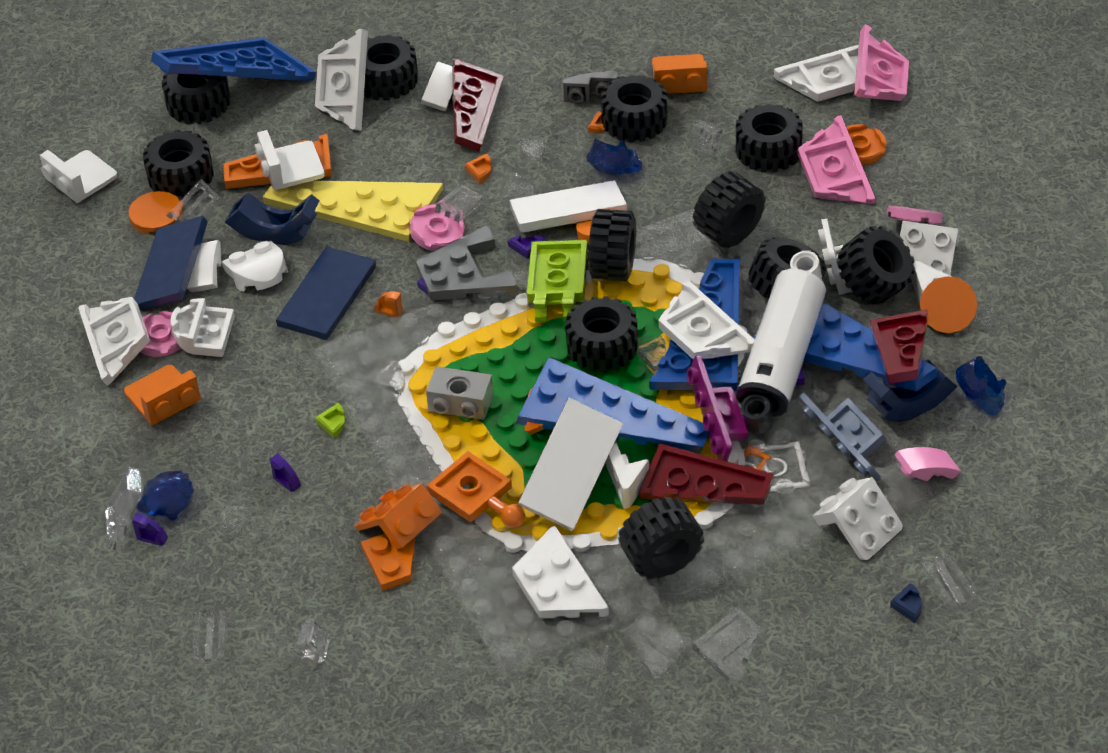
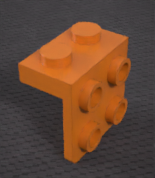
M703 55L659 56L652 59L653 77L656 79V82H660L663 85L667 94L707 91V62L704 61Z
M166 365L124 388V394L151 426L201 400L196 375L191 370L181 374L173 365Z
M422 483L411 487L409 484H406L397 491L393 488L385 492L379 498L381 503L376 507L371 506L359 515L361 520L354 526L357 531L379 525L397 550L410 542L436 519L442 511Z

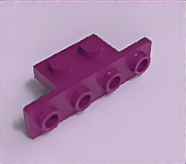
M695 356L691 367L687 370V380L693 386L696 406L701 409L703 415V427L708 431L711 438L712 453L716 454L717 459L728 461L733 448L731 441L746 440L748 431L732 387L712 388L702 357Z

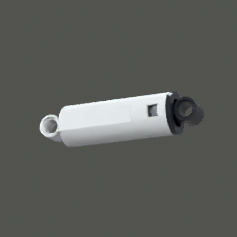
M811 251L796 253L790 261L791 269L783 270L777 275L737 390L736 398L741 404V412L746 428L755 435L767 433L774 425L773 417L781 416L787 412L825 298L826 287L822 281L819 259Z

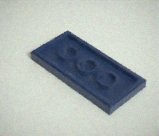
M204 216L157 229L134 298L138 303L140 311L184 299L208 223Z
M326 246L277 317V326L328 340L376 268V260Z

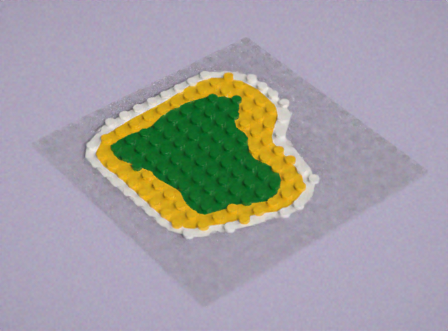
M694 208L636 229L634 263L631 275L627 281L592 279L588 268L587 253L584 300L589 301L592 297L601 299L604 296L610 297L611 300L617 298L621 300V304L627 303L630 305V309L636 313L638 351L635 352L633 360H628L627 365L624 367L620 365L614 371L611 369H607L606 372H600V370L589 371L588 367L581 368L577 365V362H573L570 359V354L567 352L566 329L563 318L564 308H562V305H547V322H535L536 310L534 309V303L527 302L529 269L513 274L519 294L508 295L507 291H495L494 296L484 297L481 292L467 293V298L445 299L319 345L315 348V354L395 491L406 484H409L411 487L420 483L427 489L426 485L469 451L511 479L512 488L499 500L507 505L518 504L553 431L544 429L529 435L524 429L525 425L516 424L518 415L528 398L529 391L534 387L548 358L550 357L703 423L701 409L695 403L694 390H650L649 381L652 375L656 374L662 356H665L671 340L659 329L658 320L663 312L670 307L669 303L674 296L678 297L682 291L684 281L689 280L699 289L700 281L711 259H740L739 326L751 337L755 336L769 300L759 294V291L753 288L752 283L748 279L749 270L757 253L746 239L731 248L719 246L694 226ZM581 301L575 302V305H580ZM750 352L738 354L737 390ZM803 361L802 370L805 384L795 385L787 412L781 416L773 417L774 425L771 430L761 435H755L748 431L746 440L731 441L733 448L728 462L755 468L762 462L761 470L774 474V481L765 504L683 501L703 530L704 543L701 544L702 549L696 554V558L688 563L687 567L680 569L671 576L667 575L660 579L657 577L654 579H647L646 576L641 577L635 571L621 548L618 538L620 537L619 530L624 527L622 525L623 522L630 517L634 510H638L641 508L640 506L645 503L648 504L654 499H640L638 495L630 508L624 509L607 470L606 461L573 531L523 508L525 521L518 528L505 526L501 520V515L491 508L486 509L470 523L432 497L442 513L420 532V535L498 669L505 673L842 536L843 533L836 523L818 526L813 515L821 509L820 503L830 496H836L841 491L839 487L851 478L861 480L872 476L868 474L864 477L853 465L857 459L853 455L847 458L836 446L839 440L835 436L830 440L819 428L822 421L819 418L813 421L802 409L805 403L799 397L803 392L826 417L843 401L849 398L886 437L887 440L865 459L881 476L875 482L895 513L937 497L939 490L931 479L928 482L916 477L911 479L901 471V463L896 458L895 453L898 450L907 449L879 411L867 400L866 394L845 368L843 371H838ZM436 366L492 375L494 395L485 420L428 411L426 390ZM737 400V403L741 411V404ZM708 436L701 455L717 459L716 454L712 453L711 438ZM620 437L619 441L615 440L614 444L617 443L621 455L626 454L629 464L648 460L649 467L660 444L648 441L646 445L635 444V439ZM798 442L800 449H795L794 446H783H786L789 443ZM746 450L750 453L747 456H745ZM764 453L770 456L771 458L763 461L764 458L760 457L759 455ZM464 485L462 488L473 489L476 485ZM556 526L609 607V615L599 617V612H581L580 617L567 618L565 616L539 618L515 580L512 567L551 527Z

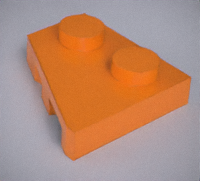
M385 533L360 542L361 549L382 591L411 581L416 536L403 548L397 550Z

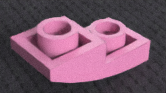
M915 447L898 450L895 453L896 458L901 463V471L911 479L916 477L928 482L933 475L937 477L942 475L953 479L961 472L949 454L941 449Z

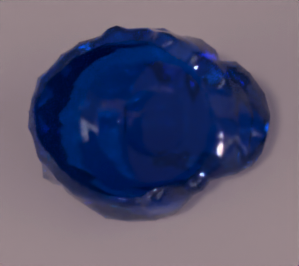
M595 138L586 156L587 162L595 170L603 171L605 174H629L642 170V162L636 151L628 149L624 141H620L617 146Z
M975 356L957 368L956 379L966 399L973 402L988 415L998 414L1004 406L1006 380L1001 379L998 381L996 375L991 371L988 364L985 363L982 356Z
M182 470L167 471L149 480L141 490L140 498L135 502L137 511L146 515L166 516L172 521L176 520L178 514L192 502L195 490L193 489L192 481L189 480V474L182 473Z

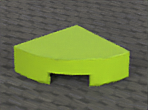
M339 403L315 417L316 423L333 438H336L345 426L344 410Z

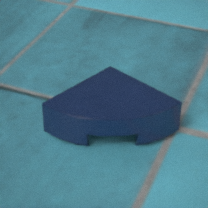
M910 583L890 601V607L914 623L919 619L922 602L919 591Z

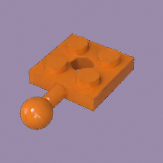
M469 451L426 485L427 491L432 497L470 523L488 508L500 514L503 524L509 528H518L525 521V512L521 506L517 504L507 505L499 500L512 488L511 479ZM464 485H476L473 489L462 488Z

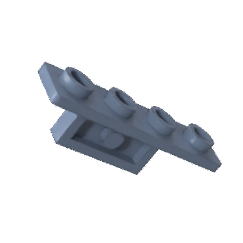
M803 392L799 397L805 403L802 407L805 413L813 421L817 418L822 421L819 428L830 440L834 436L839 440L836 446L847 458L853 455L857 459L853 465L864 477L870 474L878 481L881 476L865 458L886 441V437L849 398L843 401L826 417Z

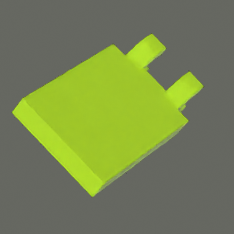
M587 240L532 242L527 302L534 303V309L536 310L535 322H547V305H562V308H564L563 318L564 321H567L566 316L568 312H572L571 308L575 306V302L584 300L588 253Z

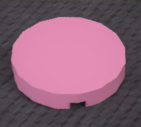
M438 204L426 205L417 209L410 223L411 237L419 246L431 251H436L462 238L465 226L463 219L456 211L451 208L449 211L444 209L443 205Z
M888 206L887 209L888 217L904 221L929 222V224L940 225L943 219V213L899 206Z
M162 311L159 312L160 315L152 316L151 313L143 317L150 341L140 351L142 354L161 357L173 354L181 349L172 333V312Z

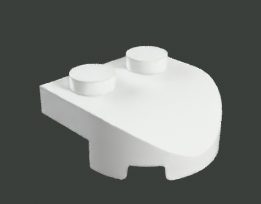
M272 241L257 243L253 249L245 252H235L228 259L221 261L225 272L234 279L235 285L240 291H245L248 286H255L257 290L269 288L282 281V273H288L283 252Z
M205 298L190 300V305L181 309L177 307L171 315V328L176 342L184 351L190 354L223 357L234 320V309L206 306Z

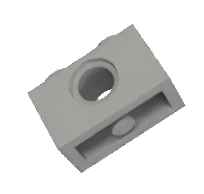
M436 366L426 390L428 411L485 420L494 395L492 375Z

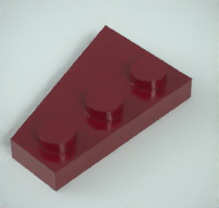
M927 309L870 320L871 332L889 384L918 379L928 322Z

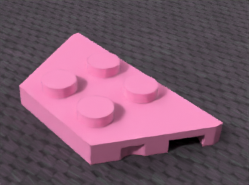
M865 24L860 30L854 95L863 98L902 101L907 95L909 60L901 53L895 51L885 39L881 43L869 34L872 28Z
M841 115L834 118L832 125L825 130L821 129L814 135L812 140L806 141L798 148V157L815 198L875 204V196Z

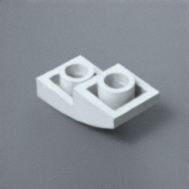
M437 62L422 97L421 104L446 111L453 94L452 66Z
M219 240L201 243L187 287L190 292L217 288V268L221 267V243Z

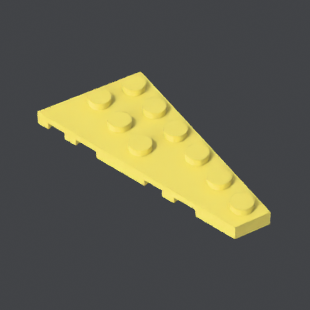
M309 181L273 190L271 185L263 196V202L267 205L290 210L312 194L320 200L315 209L317 212L316 218L410 242L412 237L409 228L414 213L417 209L426 205H433L443 191V183Z

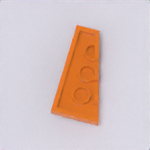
M327 133L320 135L319 140L314 141L313 144L324 169V177H332ZM254 154L223 163L225 188L231 189L271 184L269 177H264L261 167L262 159L258 160L257 155Z

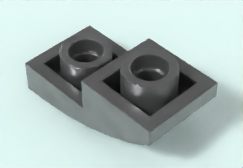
M594 72L564 79V102L590 103L591 96L601 97L603 88L609 85L610 81L618 80L617 72Z

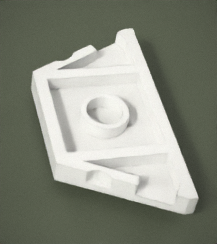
M358 29L355 31L356 35L350 39H342L333 48L318 55L315 107L329 113L331 117L342 121L349 128L356 131L362 130L368 31L364 29Z
M859 45L775 68L774 78L817 102L855 91Z
M689 280L684 281L682 291L678 297L674 296L669 303L670 307L663 312L658 320L659 329L692 359L695 356L708 359L751 352L755 341L754 338Z
M133 297L122 298L118 301L101 302V307L89 308L86 304L78 307L100 377L106 385L111 384L150 341L138 303Z
M556 526L551 527L512 567L515 580L539 618H556L558 616L576 618L580 617L581 612H599V617L609 615V607Z

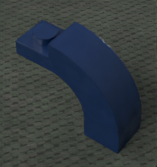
M248 192L233 205L225 223L249 239L289 245L302 240L306 236L313 220L317 216L315 209L320 200L311 194L293 209L278 210L263 204Z
M929 359L926 360L927 363L936 367ZM937 367V377L918 391L886 384L873 372H870L863 380L871 388L867 392L870 395L867 400L885 418L896 422L912 420L935 408L957 386Z

